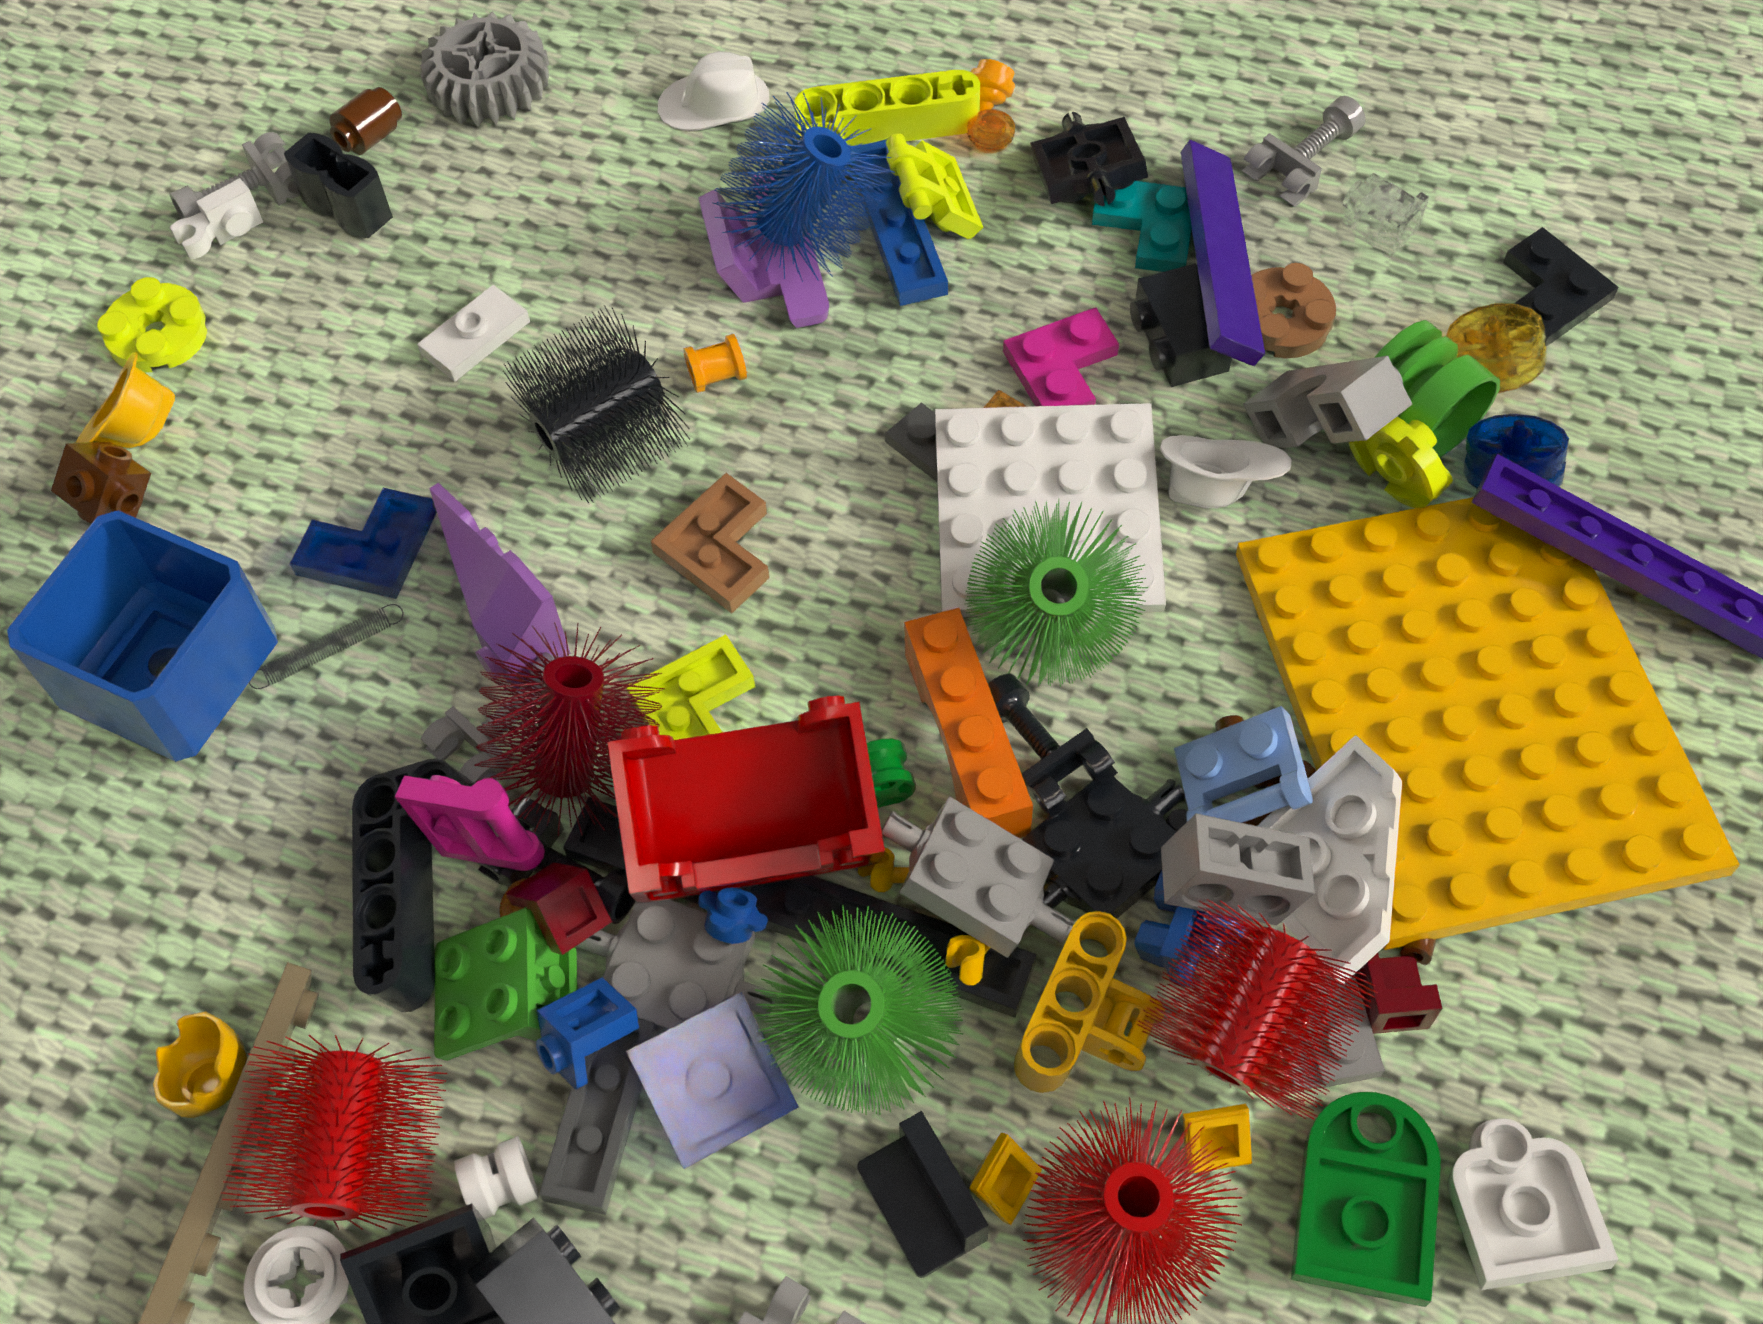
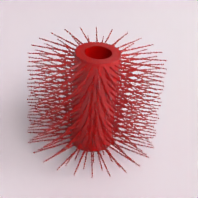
M1207 899L1209 902L1237 920L1201 902L1222 914L1223 917L1198 906L1214 918L1199 912L1197 913L1215 924L1212 925L1192 915L1207 923L1209 927L1195 921L1194 924L1205 931H1199L1190 925L1187 926L1210 939L1208 940L1186 929V931L1194 934V937L1197 939L1184 936L1200 945L1201 948L1181 938L1180 940L1212 956L1209 957L1197 949L1194 950L1182 944L1184 946L1182 948L1190 952V955L1201 959L1209 965L1175 948L1207 968L1174 953L1201 967L1202 969L1192 966L1183 959L1180 961L1198 971L1195 972L1172 959V961L1199 977L1170 962L1168 963L1198 980L1170 968L1190 979L1191 981L1186 980L1169 971L1193 987L1166 973L1164 974L1186 987L1163 976L1162 978L1184 988L1186 991L1167 983V985L1182 993L1179 994L1163 984H1159L1183 999L1158 986L1155 987L1184 1003L1158 991V993L1168 997L1173 1002L1158 996L1159 998L1178 1010L1150 996L1174 1011L1150 1000V1002L1172 1012L1170 1014L1154 1007L1166 1015L1164 1017L1147 1007V1009L1165 1019L1163 1020L1143 1009L1144 1012L1166 1023L1164 1024L1145 1015L1156 1021L1157 1024H1152L1147 1020L1144 1021L1163 1033L1139 1020L1138 1022L1159 1034L1139 1024L1137 1025L1161 1038L1145 1031L1142 1032L1169 1045L1156 1040L1153 1041L1188 1056L1169 1050L1168 1052L1193 1060L1194 1063L1187 1062V1064L1199 1066L1209 1073L1208 1076L1213 1075L1228 1083L1230 1088L1232 1085L1244 1090L1252 1099L1254 1098L1248 1092H1253L1274 1108L1260 1096L1262 1095L1290 1115L1292 1114L1276 1102L1306 1119L1304 1116L1288 1106L1314 1120L1313 1117L1292 1105L1317 1117V1115L1294 1103L1314 1111L1305 1106L1306 1104L1303 1102L1306 1101L1317 1108L1316 1105L1299 1096L1301 1095L1323 1106L1300 1093L1302 1092L1323 1102L1304 1092V1090L1318 1095V1093L1303 1083L1325 1095L1327 1094L1300 1078L1330 1092L1302 1077V1075L1325 1086L1326 1084L1318 1081L1311 1075L1317 1076L1329 1083L1307 1069L1309 1068L1335 1082L1332 1078L1308 1066L1310 1065L1335 1077V1075L1312 1064L1315 1063L1330 1070L1313 1059L1316 1058L1339 1070L1313 1054L1342 1067L1312 1051L1315 1050L1339 1060L1317 1048L1319 1047L1341 1059V1057L1316 1042L1347 1057V1055L1317 1040L1320 1039L1347 1052V1050L1321 1038L1320 1036L1325 1037L1342 1046L1341 1042L1331 1039L1320 1031L1351 1046L1324 1029L1354 1043V1041L1339 1034L1341 1032L1350 1036L1353 1034L1341 1027V1024L1357 1032L1359 1031L1339 1021V1018L1357 1027L1359 1026L1352 1023L1354 1021L1348 1017L1352 1019L1354 1017L1361 1022L1362 1020L1341 1009V1007L1365 1017L1349 1009L1352 1006L1362 1011L1365 1010L1350 1000H1355L1369 1008L1371 1007L1351 997L1350 994L1369 1002L1371 1001L1365 999L1364 996L1356 991L1366 993L1373 998L1374 996L1349 982H1354L1378 994V992L1338 972L1370 985H1375L1332 966L1366 976L1365 974L1319 959L1324 958L1351 964L1350 962L1318 955L1315 951H1332V949L1310 948L1302 942L1309 936L1298 940L1286 934L1284 923L1283 933L1273 929L1261 913H1259L1268 925V927H1263L1243 908L1237 905L1260 926L1259 928L1221 900V903L1248 923ZM1219 918H1221V919H1223V920H1225V921H1227V922L1233 924L1234 926L1223 922V921L1220 920ZM1213 920H1216V921H1218V922H1220V923L1225 924V925H1226L1227 927H1229L1230 929L1225 928L1224 926L1218 924L1217 922H1215V921H1213ZM1205 928L1220 934L1222 937L1216 936ZM1214 928H1216V929H1218V930L1224 932L1225 934H1222V933L1218 932V931L1215 930ZM1207 934H1210V935H1212V936H1215L1216 938H1218V939L1221 940L1222 942H1220V941H1218V940H1216V939L1210 937V936L1207 935ZM1202 939H1204V940H1206V941H1208V942H1210V943H1212V944L1218 946L1219 948H1217V947H1215V946H1212V945L1206 943V942L1203 941ZM1194 940H1197V941H1199V942H1201V943H1203V944L1208 945L1209 947H1211V948L1214 949L1215 951L1208 949L1207 947L1201 945L1200 943H1198V942H1196V941H1194ZM1188 949H1190V950H1192V951H1194V952H1197V953L1203 955V956L1206 957L1207 959H1204V958H1201V957L1197 956L1196 954L1192 953V952L1189 951ZM1336 978H1338V979H1340V980L1346 982L1347 984H1349V985H1351V986H1353V987H1355V988H1352V987H1350V986H1347V985L1343 984L1342 982H1340V981L1337 980ZM1337 984H1340V985H1342V986H1345L1346 988L1350 989L1351 991H1353V992H1355V993H1352V992H1350V991H1348V990H1346V989H1344V988H1342V987H1339ZM1333 989L1336 990V991H1338L1339 993L1345 995V996H1342V995L1336 993L1335 991H1333ZM1187 994L1197 998L1198 1000L1191 998ZM1334 995L1340 996L1341 998L1347 1000L1348 1002H1350V1003H1352V1004H1354V1005H1351V1004H1349V1003H1347V1002H1344V1001L1338 999L1337 997H1335ZM1328 997L1333 998V999H1335V1000H1337V1001H1340L1341 1003H1343V1004L1346 1005L1347 1007H1345V1006H1343V1005H1341V1004H1339V1003H1337V1002H1335V1001L1329 999ZM1329 1005L1334 1006L1335 1008H1337V1009H1339V1010H1341V1011L1347 1013L1348 1015L1343 1014V1013H1341V1012H1339V1011L1333 1009V1008L1330 1007ZM1177 1006H1179V1007L1185 1009V1010L1188 1011L1189 1013L1183 1011L1182 1009L1178 1008ZM1327 1009H1329V1010H1331V1011H1334V1012H1336V1013L1342 1015L1343 1017L1347 1018L1348 1020H1346V1019H1344V1018H1342V1017H1339V1016H1337V1015L1331 1013V1012L1328 1011ZM1169 1015H1171V1016H1173V1017L1179 1019L1180 1021H1177V1020L1173 1019V1018L1170 1017ZM1325 1016H1327V1017H1329V1018H1331V1019H1333V1020H1335V1021H1337V1022H1339V1023H1341V1024H1338V1023H1336V1022H1333V1021H1331L1330 1019L1326 1018ZM1325 1021L1331 1022V1023L1335 1024L1336 1026L1342 1028L1343 1030H1345V1031H1347V1032H1344V1031H1342V1030H1340V1029H1338V1028H1335V1027L1331 1026L1330 1024H1328V1023L1325 1022ZM1319 1023H1322V1024H1324V1025H1326V1026H1329V1027L1335 1029L1336 1031H1338L1339 1033H1337V1032H1335V1031H1333V1030H1331V1029H1329V1028H1327V1027H1325V1026H1323V1025H1321V1024H1319ZM1158 1027H1161V1028L1167 1030V1031L1170 1032L1172 1035L1168 1034L1167 1032L1163 1031L1162 1029H1160V1028H1158ZM1298 1053H1301V1054L1305 1055V1056L1308 1057L1309 1059H1307V1058L1301 1056V1055L1298 1054ZM1291 1080H1294L1295 1082L1299 1083V1084L1302 1085V1086H1299V1085L1295 1084V1083L1292 1082ZM1288 1092L1294 1094L1295 1096H1297V1097H1299V1098H1296V1097L1292 1096V1095L1289 1094ZM1285 1095L1290 1096V1097L1296 1099V1100L1299 1101V1102H1296V1101H1294V1100H1292V1099L1286 1097Z
M308 1035L327 1051L323 1052L319 1048L322 1053L285 1036V1038L318 1054L317 1056L270 1041L266 1042L298 1052L302 1056L254 1046V1048L271 1051L273 1054L281 1057L249 1053L247 1055L293 1061L298 1064L280 1063L260 1057L256 1058L269 1062L248 1061L247 1065L264 1067L256 1069V1071H269L272 1073L245 1072L278 1076L264 1077L248 1074L265 1078L249 1080H267L274 1084L242 1080V1082L269 1085L257 1086L251 1084V1086L262 1089H243L274 1091L276 1095L242 1090V1092L262 1096H251L261 1099H239L272 1102L262 1105L243 1101L244 1103L253 1104L244 1105V1107H267L281 1111L274 1112L265 1108L262 1109L266 1111L237 1108L262 1112L255 1114L246 1112V1114L254 1116L238 1115L239 1117L270 1119V1122L237 1118V1120L254 1123H246L252 1126L234 1125L235 1127L264 1129L260 1131H272L275 1133H257L238 1129L239 1131L248 1132L238 1134H258L272 1138L265 1139L259 1136L257 1138L233 1135L232 1137L252 1139L249 1141H267L274 1144H255L241 1140L244 1143L233 1144L256 1145L268 1149L254 1150L231 1146V1148L273 1155L229 1153L231 1155L265 1159L245 1160L232 1157V1159H236L233 1160L235 1162H251L266 1166L226 1165L244 1167V1169H261L267 1172L235 1169V1171L228 1170L227 1172L248 1173L261 1177L226 1176L266 1183L255 1184L241 1181H223L224 1183L257 1187L235 1188L227 1186L231 1190H242L257 1194L244 1195L221 1192V1194L268 1200H222L275 1203L274 1205H234L230 1207H277L278 1209L244 1213L290 1210L291 1212L264 1219L294 1213L300 1217L287 1224L307 1217L316 1219L313 1226H315L318 1220L333 1221L338 1230L339 1227L336 1221L347 1220L364 1230L351 1221V1219L355 1218L387 1230L383 1226L358 1217L359 1215L404 1227L406 1226L377 1217L383 1216L420 1223V1221L374 1212L427 1217L393 1212L388 1209L428 1211L397 1206H426L423 1203H411L393 1199L431 1200L394 1194L414 1193L424 1195L428 1194V1192H412L397 1188H431L419 1187V1185L395 1184L392 1181L413 1182L417 1184L419 1182L432 1183L431 1181L399 1178L414 1176L430 1179V1177H425L427 1174L413 1175L395 1171H435L414 1169V1167L402 1168L395 1165H414L427 1168V1166L422 1165L432 1164H413L398 1160L407 1161V1159L435 1162L419 1158H423V1155L436 1154L399 1150L413 1148L434 1152V1150L424 1149L431 1148L430 1146L412 1147L395 1143L406 1142L416 1146L418 1144L414 1143L438 1145L436 1143L416 1142L418 1139L431 1141L426 1138H436V1136H412L400 1132L439 1135L438 1133L424 1132L423 1130L427 1129L421 1127L440 1128V1126L410 1125L408 1123L417 1121L438 1125V1123L426 1121L435 1119H422L416 1116L442 1117L415 1113L435 1114L423 1110L440 1109H418L408 1104L443 1108L420 1103L431 1104V1101L426 1102L422 1100H444L408 1096L418 1094L441 1098L439 1096L423 1094L438 1092H423L417 1089L446 1090L415 1086L425 1085L439 1088L423 1083L444 1084L446 1080L422 1076L448 1073L412 1071L411 1069L442 1065L387 1066L392 1063L430 1057L382 1062V1059L405 1053L412 1049L376 1058L374 1053L389 1043L370 1054L358 1052L364 1039L362 1038L355 1052L343 1051L336 1035L335 1038L340 1049L338 1051H329L311 1035ZM280 1054H284V1055H288V1056H292V1057H297V1058H301V1059H305V1060H310V1061L291 1059V1058H288V1057L283 1056V1055H280ZM250 1063L277 1064L285 1068L280 1069ZM296 1066H306L308 1068H300ZM413 1067V1068H407V1069H401V1070H398V1069H383V1068ZM271 1070H280L296 1074H281ZM396 1072L432 1073V1074H428V1075H405V1074H399V1073H396ZM287 1077V1078H290V1079H274V1078ZM412 1077L443 1082H419L406 1080L405 1078ZM274 1081H279V1082H283V1083H287V1084L282 1085V1084L276 1083V1082H274ZM400 1083H415L419 1085L406 1086ZM266 1087H283L290 1090H276ZM401 1088H409L419 1092L401 1090ZM263 1097H274L287 1101H274ZM396 1099H412L420 1102H405ZM268 1104H280V1105H283V1106H267V1105H268ZM398 1110H415L419 1112L404 1113ZM257 1114H277L282 1117H269ZM399 1115H408L418 1119L399 1117ZM254 1124H266L280 1128H265ZM394 1126H410L419 1129L409 1130L396 1128ZM396 1137L418 1138V1139L402 1140V1139H399V1138H396ZM273 1147H285L288 1149H277ZM380 1149H391L395 1151H385ZM272 1151H280V1152H284V1154L275 1153V1152H272ZM394 1153H398V1154H412V1155H417V1156H421V1157L396 1156V1155H394ZM379 1156L395 1157V1158H384V1157H379ZM273 1159H282L285 1161H276ZM382 1172H387L392 1175L383 1174ZM269 1174V1175H278V1176H276V1177H270V1176H265V1175ZM379 1177H390L395 1179H384ZM263 1179H273L277 1181H268ZM377 1184L394 1185V1186H382V1185H377ZM260 1186L276 1187V1188H278V1189H274V1188H264V1187H260ZM382 1189H392V1190H397V1191H391V1190H386V1191H384V1190H382ZM252 1190H263V1191H269V1192H275V1193H264V1192H258V1191H252ZM259 1195H268V1196H273V1197H278V1198L263 1197V1196H259ZM385 1200V1201H388V1202H391V1201H392V1202H399V1203H384V1202H380V1201ZM376 1205H388L393 1207H379Z
M1129 1097L1131 1132L1129 1134L1126 1107L1127 1146L1124 1116L1123 1139L1116 1103H1114L1120 1129L1119 1143L1113 1113H1111L1112 1124L1106 1104L1103 1101L1110 1120L1108 1122L1109 1133L1100 1110L1107 1130L1105 1131L1107 1141L1099 1120H1097V1124L1091 1110H1089L1103 1138V1144L1098 1137L1096 1129H1092L1088 1119L1086 1120L1081 1111H1079L1093 1132L1103 1157L1097 1150L1093 1138L1091 1141L1085 1128H1082L1078 1120L1077 1123L1087 1136L1095 1153L1069 1123L1067 1124L1079 1137L1086 1150L1061 1127L1059 1128L1074 1143L1082 1157L1058 1136L1057 1138L1064 1143L1074 1157L1051 1141L1050 1143L1065 1158L1044 1148L1063 1167L1042 1157L1057 1171L1038 1164L1051 1176L1037 1172L1035 1174L1051 1185L1033 1181V1183L1047 1191L1031 1190L1045 1199H1029L1047 1207L1027 1206V1208L1046 1212L1049 1215L1032 1216L1025 1214V1216L1044 1220L1048 1223L1024 1224L1056 1229L1025 1233L1036 1234V1236L1044 1233L1064 1234L1044 1239L1023 1240L1034 1242V1244L1046 1241L1042 1244L1050 1241H1061L1051 1245L1025 1249H1034L1031 1251L1046 1248L1040 1251L1043 1252L1058 1246L1048 1253L1029 1259L1043 1256L1038 1259L1040 1260L1057 1253L1053 1257L1027 1266L1042 1263L1035 1267L1037 1268L1056 1260L1045 1267L1046 1269L1033 1274L1036 1275L1055 1267L1043 1275L1045 1276L1073 1259L1065 1267L1041 1283L1070 1267L1068 1270L1039 1289L1040 1291L1068 1274L1050 1289L1051 1291L1070 1276L1065 1283L1047 1297L1049 1298L1068 1283L1063 1288L1064 1290L1075 1279L1060 1296L1062 1297L1070 1289L1058 1305L1063 1300L1064 1302L1055 1310L1057 1311L1078 1289L1075 1294L1076 1297L1072 1301L1071 1311L1067 1317L1100 1272L1091 1290L1079 1324L1107 1270H1109V1274L1093 1324L1105 1300L1111 1280L1112 1284L1104 1324L1110 1323V1318L1113 1317V1312L1116 1310L1117 1301V1324H1119L1120 1296V1324H1122L1123 1293V1323H1125L1126 1309V1321L1128 1324L1129 1306L1130 1322L1132 1324L1131 1307L1133 1299L1134 1322L1136 1324V1302L1138 1320L1142 1324L1139 1312V1293L1145 1324H1147L1145 1313L1149 1324L1152 1323L1149 1307L1155 1324H1157L1154 1317L1153 1301L1161 1324L1163 1323L1161 1316L1165 1324H1167L1160 1311L1157 1297L1160 1300L1165 1317L1166 1310L1171 1322L1173 1323L1174 1321L1177 1324L1165 1306L1156 1283L1164 1293L1169 1309L1170 1303L1175 1315L1178 1314L1181 1320L1180 1314L1169 1299L1163 1285L1170 1292L1173 1302H1175V1298L1178 1306L1182 1307L1189 1316L1190 1313L1180 1303L1172 1288L1182 1296L1184 1301H1187L1189 1306L1191 1305L1198 1310L1185 1297L1177 1282L1193 1298L1202 1303L1191 1292L1186 1283L1207 1297L1194 1281L1209 1289L1212 1288L1203 1281L1198 1273L1216 1282L1204 1269L1220 1275L1221 1273L1210 1263L1223 1267L1225 1265L1211 1255L1229 1259V1257L1211 1247L1234 1251L1217 1240L1236 1243V1241L1214 1232L1237 1234V1232L1207 1224H1237L1241 1226L1242 1224L1212 1217L1241 1215L1207 1211V1209L1238 1206H1218V1204L1214 1206L1196 1205L1223 1199H1242V1197H1202L1212 1193L1237 1190L1238 1188H1224L1217 1191L1211 1189L1203 1193H1192L1231 1181L1230 1179L1216 1183L1219 1181L1217 1180L1198 1188L1207 1180L1236 1171L1228 1173L1222 1171L1203 1179L1210 1174L1209 1172L1228 1164V1162L1208 1170L1214 1166L1213 1164L1187 1179L1196 1170L1219 1156L1212 1158L1189 1172L1205 1158L1223 1148L1222 1146L1195 1162L1208 1151L1207 1149L1187 1165L1189 1160L1212 1142V1140L1194 1155L1191 1153L1183 1161L1196 1144L1189 1151L1188 1149L1201 1135L1185 1151L1184 1149L1205 1127L1203 1126L1180 1151L1179 1148L1184 1142L1183 1139L1188 1133L1187 1129L1192 1122H1190L1157 1169L1182 1110L1152 1166L1150 1164L1168 1109L1147 1159L1157 1101H1155L1154 1111L1152 1110L1151 1118L1148 1119L1147 1129L1145 1128L1142 1138L1141 1103L1139 1137L1137 1112L1136 1139L1134 1143L1135 1121L1133 1127L1131 1099ZM1110 1123L1117 1141V1153L1114 1145ZM1108 1136H1109V1139H1110V1142H1111V1145H1112V1148H1113V1151H1114V1155H1113V1153H1112V1151H1111V1149H1110ZM1082 1150H1084L1090 1156L1091 1160L1084 1154ZM1107 1155H1108V1157H1109L1110 1160H1111L1112 1166H1111V1164H1110V1162H1109V1160H1108V1158H1107ZM1069 1157H1071L1073 1160L1079 1163V1165L1073 1162ZM1078 1157H1079L1087 1166H1085V1165L1078 1159ZM1063 1160L1069 1162L1073 1167H1071L1069 1164H1067V1163L1064 1162ZM1069 1168H1071L1072 1170H1074L1078 1175H1076L1075 1173H1073ZM1061 1169H1063V1170H1065L1066 1172H1068L1071 1176H1069L1068 1174H1066V1173H1065L1064 1171H1062ZM1182 1174L1179 1178H1177L1174 1182H1172V1183L1170 1184V1182H1171L1174 1178H1176L1178 1175ZM1206 1174L1205 1176L1201 1177L1195 1182L1188 1183L1189 1181ZM1065 1182L1072 1184L1074 1187L1067 1185ZM1199 1184L1198 1186L1194 1187L1193 1189H1191V1190H1189V1191L1182 1192V1191H1184V1190H1186V1189H1188V1188H1190V1187H1192V1186H1195V1185ZM1193 1199H1203L1201 1201L1188 1202ZM1197 1212L1214 1213V1214H1201V1213H1197ZM1050 1217H1065V1218H1064V1219H1059V1218H1050ZM1208 1217V1218H1212V1219H1216V1220H1220V1221L1200 1219V1218ZM1191 1220L1207 1221V1222H1195V1221H1191ZM1048 1225H1063V1226H1062V1227H1057V1226H1048ZM1199 1225L1206 1226V1227H1210V1228H1214V1229L1202 1228V1227H1199ZM1190 1232L1197 1233V1234H1201V1235H1204V1236L1194 1235V1234H1192V1233H1190ZM1203 1232H1209V1233L1214 1234V1235H1217V1236L1209 1235V1234H1206V1233H1203ZM1198 1239L1207 1241V1242H1209V1243H1205V1242H1202V1241H1198ZM1078 1246L1077 1248H1075V1249H1073V1250H1071V1251H1069V1252H1067V1253H1065V1254H1062V1255H1060V1256H1057V1255L1061 1254L1062 1252L1066 1251V1250L1069 1249V1248H1073V1247ZM1071 1255V1256H1070L1069 1258H1067L1066 1260H1063V1261H1061V1262H1059V1263H1057V1264H1054V1263L1058 1262L1059 1260L1063 1259L1064 1257ZM1130 1279H1131V1296H1130ZM1146 1286H1147L1148 1291H1149L1152 1308H1151V1305H1150V1302H1149V1299H1148V1296H1147V1293H1146ZM1142 1288H1143V1292H1144V1297H1145V1302H1146L1147 1310H1146V1307H1145V1304H1144V1301H1143V1298H1142Z

